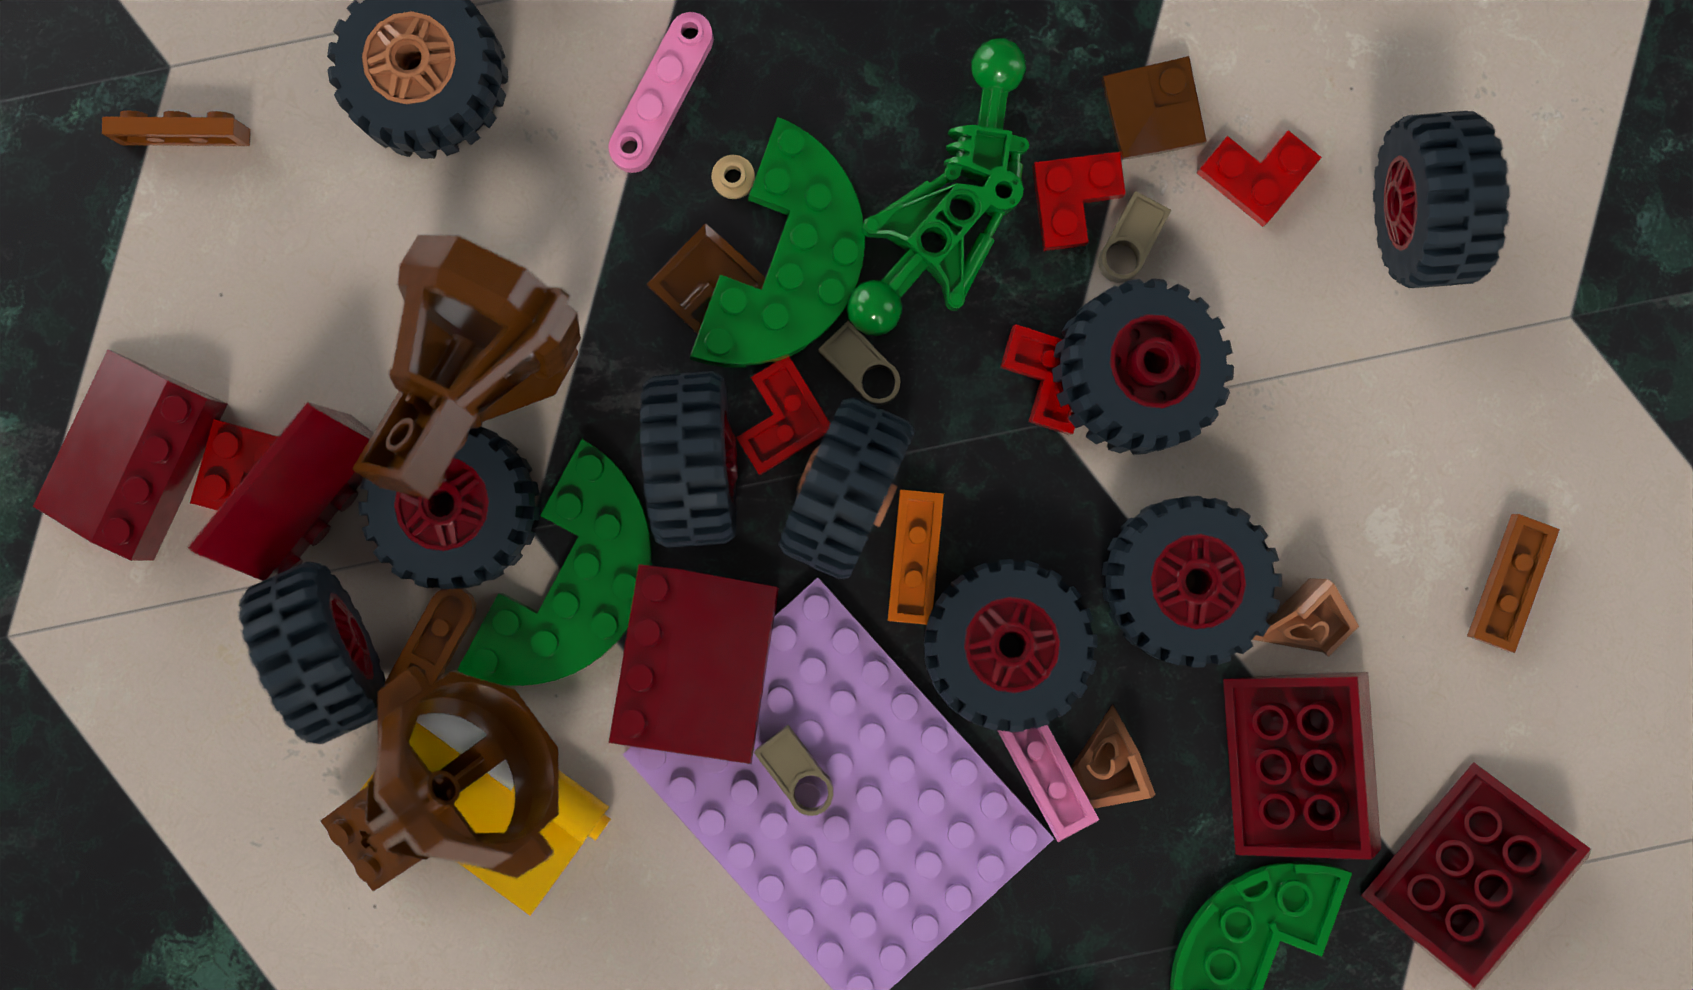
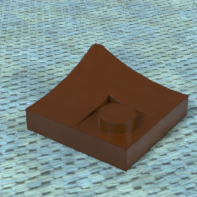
M1189 56L1103 76L1102 82L1122 160L1203 145L1207 142Z
M705 223L646 286L698 335L720 275L762 290L766 278Z

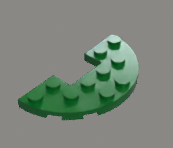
M777 117L748 197V201L788 215L762 290L726 276H719L691 352L690 360L713 366L742 368L747 365L770 361L776 362L805 349L807 345L820 337L833 325L847 305L848 298L859 280L864 258L865 235L862 232L863 216L852 183L838 161L818 140L803 129L780 117Z
M581 439L540 515L577 535L578 538L539 611L537 612L504 593H498L457 671L481 680L508 686H527L552 682L577 673L591 665L612 649L627 632L639 564L652 566L651 531L643 504L626 478L627 476L612 459L587 441Z
M1291 861L1263 866L1230 881L1203 904L1186 928L1174 958L1170 990H1263L1280 941L1322 957L1352 872L1330 864Z

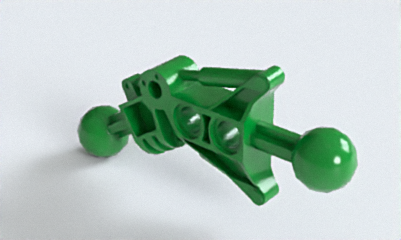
M991 39L983 43L974 53L971 62L972 74L982 89L978 124L959 126L948 131V136L957 142L946 146V151L955 157L944 161L945 170L943 174L930 183L926 180L876 215L866 218L862 225V232L865 236L887 238L906 251L881 281L871 280L861 283L853 289L848 298L847 313L849 320L857 330L866 335L878 336L886 334L896 327L902 313L900 298L925 270H928L941 285L946 307L952 311L962 307L965 303V297L995 241L992 237L1003 216L1011 212L1023 197L1024 188L1021 180L1024 164L1021 163V157L1028 150L1029 142L1026 138L1012 135V131L1003 130L1008 92L1016 89L1023 81L1026 73V60L1018 45L1008 39ZM960 175L983 184L981 187L956 183L938 190L947 183H954ZM995 190L1002 191L1005 194V199L998 197ZM957 200L966 203L970 208V218L966 220L955 218L951 214L950 203ZM984 213L992 216L984 233L978 234L964 261V235ZM925 233L938 235L942 241V250L937 253L926 251L921 244V236Z

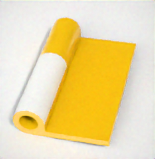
M440 713L426 714L417 718L409 744L429 771L433 773L450 763L487 736V734L471 722L457 716ZM506 760L461 791L458 800L454 803L475 833H504L510 824L515 805V788ZM559 770V815L540 831L554 851L551 857L519 878H513L478 866L459 864L531 916L586 839L590 837L596 841L611 821V818L605 815L609 806ZM373 774L367 780V782L364 784L361 790L368 786V782L372 780Z

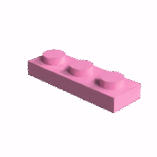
M1048 725L1037 729H1027L1023 732L997 730L1057 842L1099 821L1097 814Z

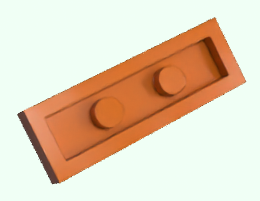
M900 490L888 621L925 625L928 623L934 604L944 498L942 493Z

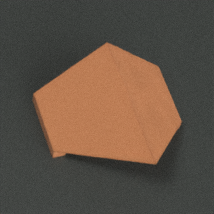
M1309 578L1277 610V613H1274L1266 621L1271 626L1264 636L1256 635L1252 640L1323 652L1329 657L1359 625L1333 582L1328 579Z
M1112 704L1071 766L1093 809L1149 799L1156 795L1141 755Z

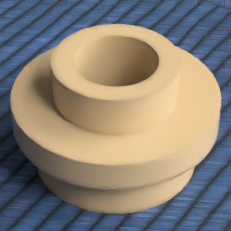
M728 155L721 158L715 164L712 170V183L721 196L728 199H739L751 191L755 180V172L747 159L739 155ZM736 169L740 171L741 178L735 183L728 182L725 179V175L729 170Z

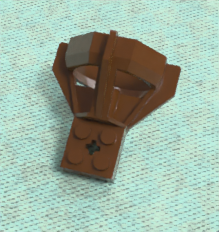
M418 235L399 265L398 287L404 300L393 366L392 369H389V377L395 389L399 392L352 468L379 488L427 499L442 484L445 478V470L455 453L466 443L470 427L478 428L483 425L482 422L549 398L557 393L578 355L576 347L581 340L578 313L567 304L570 299L569 294L562 288L547 287L528 269L459 235ZM507 373L511 374L506 379L504 378Z
M413 665L378 691L377 766L372 780L368 782L367 787L320 821L328 831L332 842L341 848L353 864L358 877L366 882L373 892L419 861L427 860L429 857L478 866L513 878H519L545 862L554 853L552 847L540 831L559 815V748L515 689L454 671L449 672L431 685L420 669ZM440 713L457 716L471 722L487 734V736L433 773L429 771L409 744L417 718L426 714ZM506 760L515 788V805L510 824L504 833H475L454 803L458 800L461 791Z

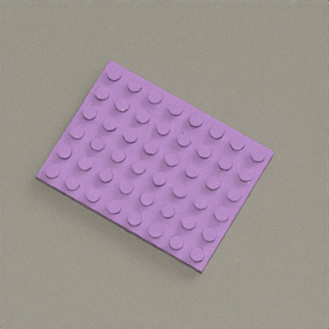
M819 578L815 579L774 617L754 751L785 726L789 725L833 783V799L825 812L814 816L799 813L754 752L752 764L632 746L622 754L833 990H890L1054 840L1053 836ZM806 776L800 779L794 790L797 801L808 808L822 805L828 797L826 783L816 776Z

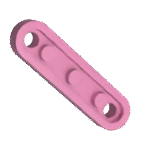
M686 12L673 20L612 134L608 149L613 162L619 169L629 173H636L648 167L713 45V32L710 23L701 14ZM688 28H695L698 30V34L693 39H686L683 37L684 31ZM628 141H634L638 144L636 151L630 154L623 152L624 144Z

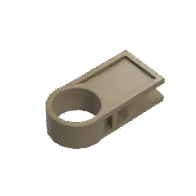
M1134 191L1107 243L1100 252L1098 263L1103 276L1116 283L1133 279L1143 268V264L1171 209ZM1114 245L1129 247L1136 256L1137 264L1135 270L1125 275L1113 272L1106 262L1107 250Z
M849 321L818 349L819 353L868 403L878 406L884 405L894 400L898 394L901 381L896 368ZM872 368H885L894 376V390L888 397L876 399L865 393L862 383L863 376Z
M789 725L755 749L754 754L799 813L814 816L825 812L831 805L834 792L830 777L822 770ZM806 776L821 778L828 788L827 800L822 805L814 808H808L800 804L795 797L794 791L800 779Z

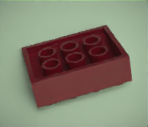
M107 349L33 507L89 542L130 561H154L203 458L213 419L221 420L228 403Z
M307 402L187 548L196 555L261 581L302 564L303 560L300 557L310 545L315 546L325 538L331 529L328 523L338 511H345L356 500L359 494L356 489L362 483L363 476L352 468L372 437L373 432L351 414Z
M639 564L608 743L752 764L779 588L687 570Z
M1368 672L1310 673L1223 679L1235 854L1372 859L1381 850Z
M1473 762L1361 896L1471 990H1479L1589 858L1591 848Z

